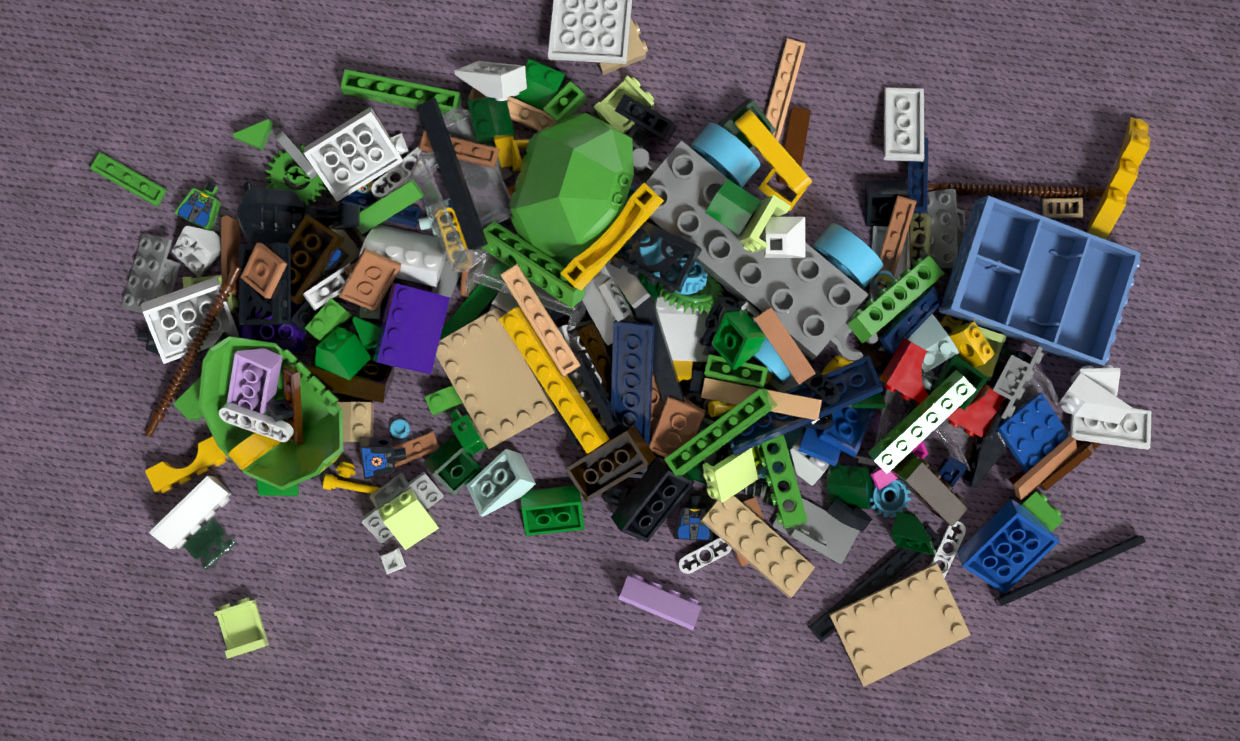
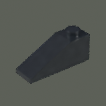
M626 94L623 95L615 109V112L666 143L669 142L677 129V125L673 121Z
M988 428L982 437L976 435L963 480L964 484L975 488L1003 455L1007 444L998 431H996L992 439L986 437Z

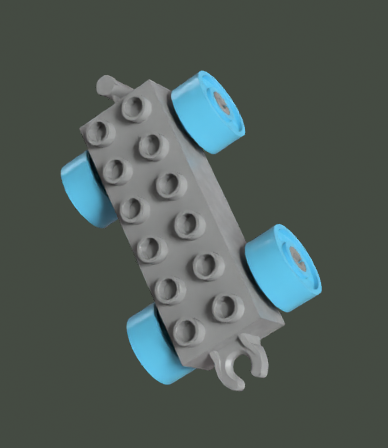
M709 122L690 147L683 141H680L662 164L649 161V153L645 149L638 148L633 151L634 174L638 176L641 184H647L664 200L645 222L698 245L702 251L696 261L705 268L704 272H707L708 275L739 301H747L759 313L771 306L801 352L809 359L813 360L827 344L834 347L835 351L848 361L854 362L863 358V354L859 350L852 349L847 344V336L853 332L847 324L853 320L851 315L854 314L853 312L868 296L862 289L869 284L883 267L882 261L870 247L847 229L838 224L831 223L812 245V248L805 243V258H764V249L753 253L746 251L742 247L743 244L738 241L753 215L741 233L737 235L705 214V212L727 179L742 188L760 167V162L739 139L715 123ZM763 229L761 235L759 236V238H760L761 240H763V241H764V229ZM645 235L644 241L640 240V243L649 242L650 236ZM658 239L654 245L647 248L640 247L647 266L667 260L661 251L662 240ZM626 245L620 249V253L626 259L630 255L629 253H624V251L633 249L631 245ZM668 246L666 252L671 257L673 255L670 252L673 250ZM635 260L632 264L640 268ZM660 272L653 273L655 276L660 277ZM877 333L866 340V342L869 344L876 343L878 340ZM765 337L759 352L752 356L751 359L762 367H767L772 378L778 383L785 385L792 374L768 338Z

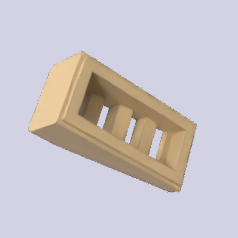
M1083 198L1042 199L1044 217L1049 219H1083ZM1049 203H1052L1053 214H1049ZM1057 203H1061V214H1057ZM1065 203H1069V214H1065ZM1073 203H1077V213H1073Z

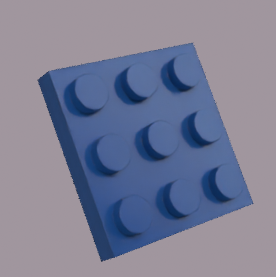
M1043 393L1036 394L997 428L1025 474L1070 436Z

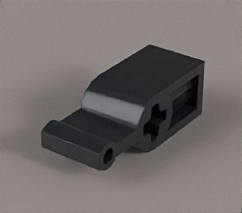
M717 297L705 320L706 331L699 339L701 346L712 345L713 338L725 313L741 311L742 307L732 297Z

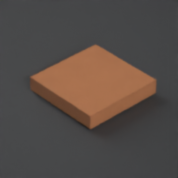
M257 243L240 278L265 298H271L287 263L265 245Z

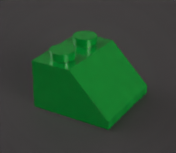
M529 59L525 67L527 89L519 92L515 99L544 111L543 108L561 91L565 82V74Z
M744 310L727 312L724 314L711 344L734 370L759 352L766 335Z
M338 326L316 347L315 365L348 380L370 360V355L357 336Z

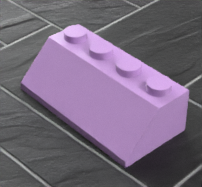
M265 348L237 351L234 356L227 403H233L271 417L266 410V405L269 402L275 401L283 356ZM243 416L247 422L251 423V420L248 417Z
M632 574V577L627 576L618 599L688 629H694L701 610V606L698 605L699 601L690 597L687 600L680 598L681 593L671 589L668 592L661 590L662 585L652 581L650 584L643 582V577Z

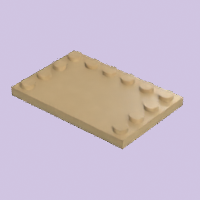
M495 308L440 340L436 352L439 362L487 444L488 449L556 412L546 391L542 389L538 378L499 321L503 316L499 308Z
M937 563L829 614L863 687L970 636V632Z

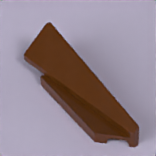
M1077 440V451L1033 490L1039 486L1042 491H1047L1092 455L1101 443ZM1022 471L1009 478L1010 483L1014 486V483L1025 475V472Z

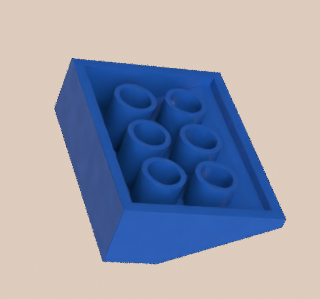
M1011 499L957 551L962 567L1001 592L1006 593L1060 542V539L1026 508Z

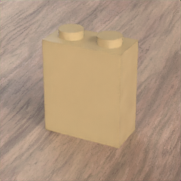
M632 18L630 20L627 64L598 62L603 75L646 58L648 48L645 41L640 40V28L637 23H633Z

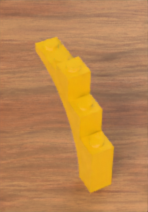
M1131 117L1128 121L1115 168L1103 196L1089 221L1087 229L1089 234L1106 240L1126 206L1127 194L1136 181L1139 165L1150 148L1151 138L1148 137L1149 124L1142 119Z

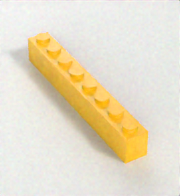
M520 307L514 308L502 316L499 321L586 453L592 452L610 440L568 375L563 376L522 309Z

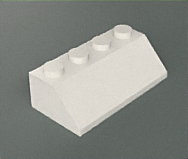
M207 476L149 533L169 549H175L176 547L180 549L187 542L186 538L190 534L194 535L201 529L200 524L204 520L209 521L216 514L215 510L219 506L223 507L230 501L229 496L232 493L217 477Z

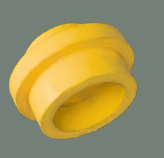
M340 462L339 466L336 467V471L339 472L341 477L350 478V476H354L356 473L354 470L355 466L350 463Z

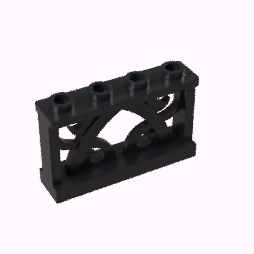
M644 222L632 235V241H627L622 246H632L633 249L624 251V253H629V258L621 259L619 249L610 259V265L621 269L623 266L628 269L627 272L635 277H639L640 274L646 277L645 281L655 286L657 283L664 285V290L672 294L675 291L681 293L682 287L702 249L690 241ZM645 235L650 236L649 242L640 243V240L644 241ZM658 239L662 240L661 251L667 260L647 266L640 247L647 248L654 245ZM668 246L674 247V250L670 252L673 255L671 257L666 252ZM689 252L690 254L682 267L678 261ZM636 260L640 268L632 265V263ZM675 265L679 270V276L676 280L669 281L666 278V274L671 272L674 276V270L671 266ZM660 272V277L655 276L651 273Z
M279 242L263 244L287 263L272 294V298H263L259 292L240 278L256 244L240 245L238 254L239 267L242 268L238 275L240 325L291 324V244ZM262 308L261 315L255 318V313H258ZM267 311L272 312V319H265Z

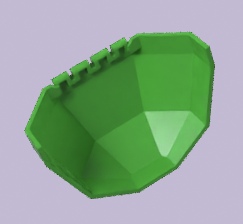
M587 113L576 114L533 134V137L529 139L526 149L527 155H524L520 168L522 172L518 175L514 187L516 192H513L509 203L512 212L511 220L519 237L565 268L575 257L593 245L615 222L624 209L634 176L632 138L610 124Z
M229 336L209 349L203 360L198 407L217 446L229 457L228 453L234 447L255 433L223 421L219 416V410L227 403L235 353L237 351L265 348L283 356L275 401L285 398L283 367L290 365L300 372L303 444L297 446L290 440L280 442L242 471L250 477L281 490L319 475L333 464L344 450L343 410L337 404L338 399L329 390L325 392L324 389L326 387L315 376L311 378V372L301 362L296 363L297 358L288 349L284 351L276 343Z

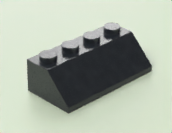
M657 457L613 513L611 519L621 532L648 542L695 482L686 474L675 476L667 462Z

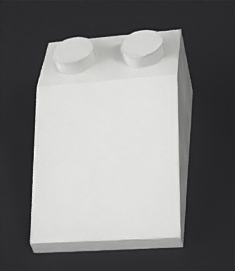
M477 61L454 70L456 76L485 96L496 98L497 101L507 100L509 96L519 95V92L527 89L525 66Z
M1082 373L1079 374L1058 403L1065 412L1074 416L1119 424L1132 408Z

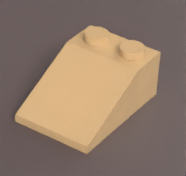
M337 402L343 410V442L360 443V437H373L374 403Z

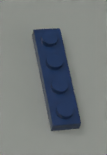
M924 138V161H908V199L917 201L913 213H928V138Z
M354 191L342 199L341 205H360V211L378 201V199L374 196ZM409 205L386 220L416 228L422 214V209Z
M928 287L879 338L888 354H894L903 338L908 340L943 303L934 287Z

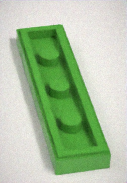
M101 152L98 153L90 166L91 170L156 207L159 206L167 192L166 189Z
M411 179L360 211V226L356 228L361 235L422 198L424 193L416 182Z

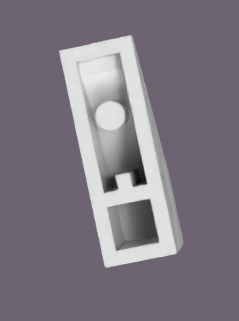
M345 267L303 294L314 310L325 305L330 298L335 299L339 297V293L348 279Z

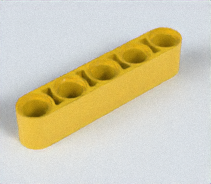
M748 110L734 122L796 195H799L812 183L808 175L751 110Z

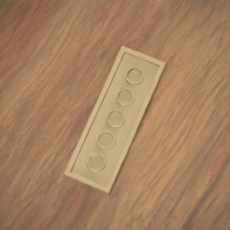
M735 496L730 497L723 503L716 500L700 520L788 598L793 597L815 568Z

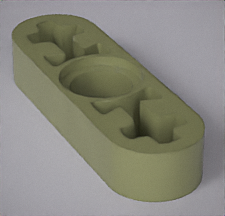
M913 213L910 222L911 264L917 260V257L923 256L924 260L930 254L931 217L929 213ZM924 217V221L918 222L917 218ZM922 233L924 235L925 240L922 244L919 245L916 241V237L918 234ZM916 248H924V250H916Z

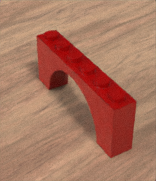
M903 338L880 377V380L885 383L884 387L892 392H895V390L900 391V396L908 401H911V399L916 400L917 406L929 396L925 391L921 377L922 364L927 351ZM984 384L967 409L964 411L958 407L947 417L949 419L947 423L956 428L959 425L964 427L963 432L972 437L975 434L982 437L1006 397L993 391V388Z

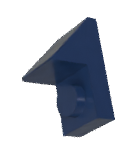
M949 456L948 459L943 460L937 473L942 477V482L945 481L953 488L965 472L967 465Z

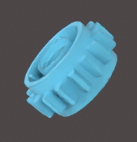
M682 258L678 263L683 267L687 258ZM695 261L680 294H694L699 290H703V286L706 285L707 272H704L705 268L699 262ZM675 265L671 266L674 270V276L671 272L666 274V278L669 281H674L679 276V270Z
M899 479L894 480L881 489H877L876 485L873 484L871 493L873 505L870 508L878 509L876 512L878 515L884 512V517H888L889 513L892 517H896V512L903 513L902 508H908L906 502L911 501V498L907 494L911 491L906 490V486ZM888 490L894 494V498L890 502L884 498V494Z

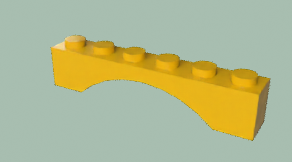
M643 183L629 198L623 211L610 228L593 245L575 257L561 274L574 287L582 290L664 200L647 184Z

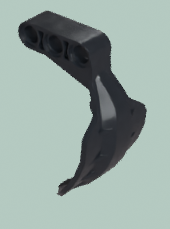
M263 187L249 188L237 209V217L243 234L248 242L253 245L257 243L270 244L278 242L287 244L306 214L335 230H347L360 226V205L347 204L335 208L318 209L304 205L297 194L291 190Z

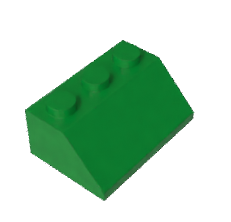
M576 486L530 490L521 497V509L526 536L585 530L581 493Z

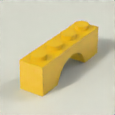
M212 436L198 443L197 457L188 467L177 469L167 462H160L145 470V473L154 491L164 494L171 491L173 485L177 483L182 485L190 481V476L196 473L200 476L209 471L208 467L214 464L218 467L226 463L228 456L217 446Z

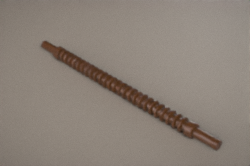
M946 182L928 184V192L955 189L956 194L959 192L960 195L963 193L965 195H968V193L971 195L974 193L976 195H979V193L985 195L987 193L989 196L992 193L993 196L996 194L999 196L1002 194L1004 196H1007V194L1018 196L1020 194L1023 197L1026 194L1029 197L1031 194L1032 197H1035V195L1038 197L1041 195L1043 197H1046V195L1052 197L1054 195L1056 198L1059 195L1062 198L1064 195L1066 198L1069 196L1071 198H1074V196L1085 198L1087 196L1088 199H1094L1095 197H1102L1105 189H1096L1092 186H1089L1087 189L1083 186L1081 189L1080 186H1077V188L1074 186L1071 188L1069 186H1066V188L1060 186L1058 188L1057 185L1054 188L1051 185L1047 188L1046 185L1043 187L1041 185H1038V187L1035 185L1032 187L1030 185L1026 187L1021 185L1019 187L1018 184L1015 187L1013 184L1010 186L1007 184L1004 186L1002 184H999V186L996 184L985 186L984 183L982 186L979 183L976 186L974 183L971 185L968 183L965 185L963 183H960V185L954 183L952 185L951 182L948 185Z
M234 265L227 280L221 284L222 289L218 290L217 299L213 300L214 304H211V309H208L209 314L205 315L204 323L200 324L201 328L197 329L199 333H196V338L192 339L193 343H190L191 348H187L188 353L184 354L186 357H183V362L179 363L180 367H177L178 372L174 373L173 381H170V386L166 387L168 391H164L165 396L161 397L160 405H157V410H154L152 413L153 418L144 433L146 436L152 437L159 422L163 421L165 413L168 412L167 408H170L169 403L173 402L174 394H177V389L181 388L179 384H183L182 379L186 378L187 370L191 369L190 365H193L192 360L196 359L195 355L199 354L197 351L201 350L200 346H203V341H206L205 336H208V331L212 330L210 326H214L213 321L217 320L215 317L219 316L218 312H221V307L225 306L223 302L227 301L226 297H229V292H232L234 289L233 284L242 269L239 265Z

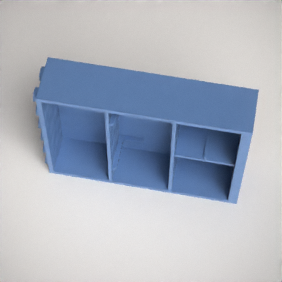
M986 196L975 200L942 299L943 303L940 305L938 312L968 323L974 321L979 327L1036 348L1040 346L1044 351L1085 366H1105V363L1110 358V347L1116 339L1115 332L1117 326L1122 321L1121 313L1123 307L1128 302L1127 295L1129 289L1134 284L1133 276L1135 270L1140 265L1139 258L1141 253L991 196Z

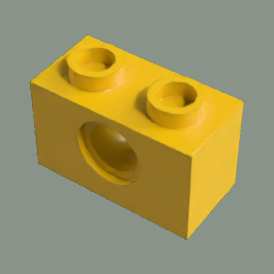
M974 321L958 326L949 335L959 351L958 355L960 358L973 367L984 365L995 354Z

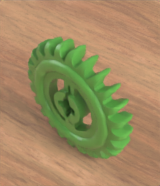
M301 145V148H300L299 151H300V152L304 155V157L307 159V157H306L305 154H304V147H305V146H304V145ZM278 150L280 157L273 155L272 157L276 162H268L272 169L265 170L271 174V176L265 177V180L272 182L267 185V188L291 190L306 205H310L309 200L316 203L315 196L322 197L320 190H327L323 186L324 182L320 176L317 175L311 180L299 166H292L286 171L290 165L297 162L287 151L284 153ZM299 172L302 176H298L295 179L292 175H296ZM284 178L289 179L296 186L303 185L305 182H310V184L302 190H293L286 186Z
M707 275L706 285L703 286V290H699L694 294H680L677 292L672 294L663 289L664 285L658 284V292H660V297H664V302L670 300L669 306L674 305L676 302V310L683 305L684 313L688 307H691L692 314H694L696 308H698L700 314H702L703 309L709 313L717 297H723V290L720 284L715 279H712L710 275Z

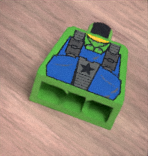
M207 182L203 192L193 188L176 209L175 214L205 230L212 231L221 206V202L213 198L218 187Z

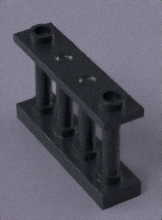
M582 353L576 356L581 366L567 375L570 376L576 372L580 373L583 379L582 383L575 387L579 393L585 390L589 391L592 398L586 404L590 410L593 408L598 409L601 416L597 421L601 427L605 426L610 430L621 423L586 354ZM551 400L567 432L568 441L574 447L580 445L573 431Z

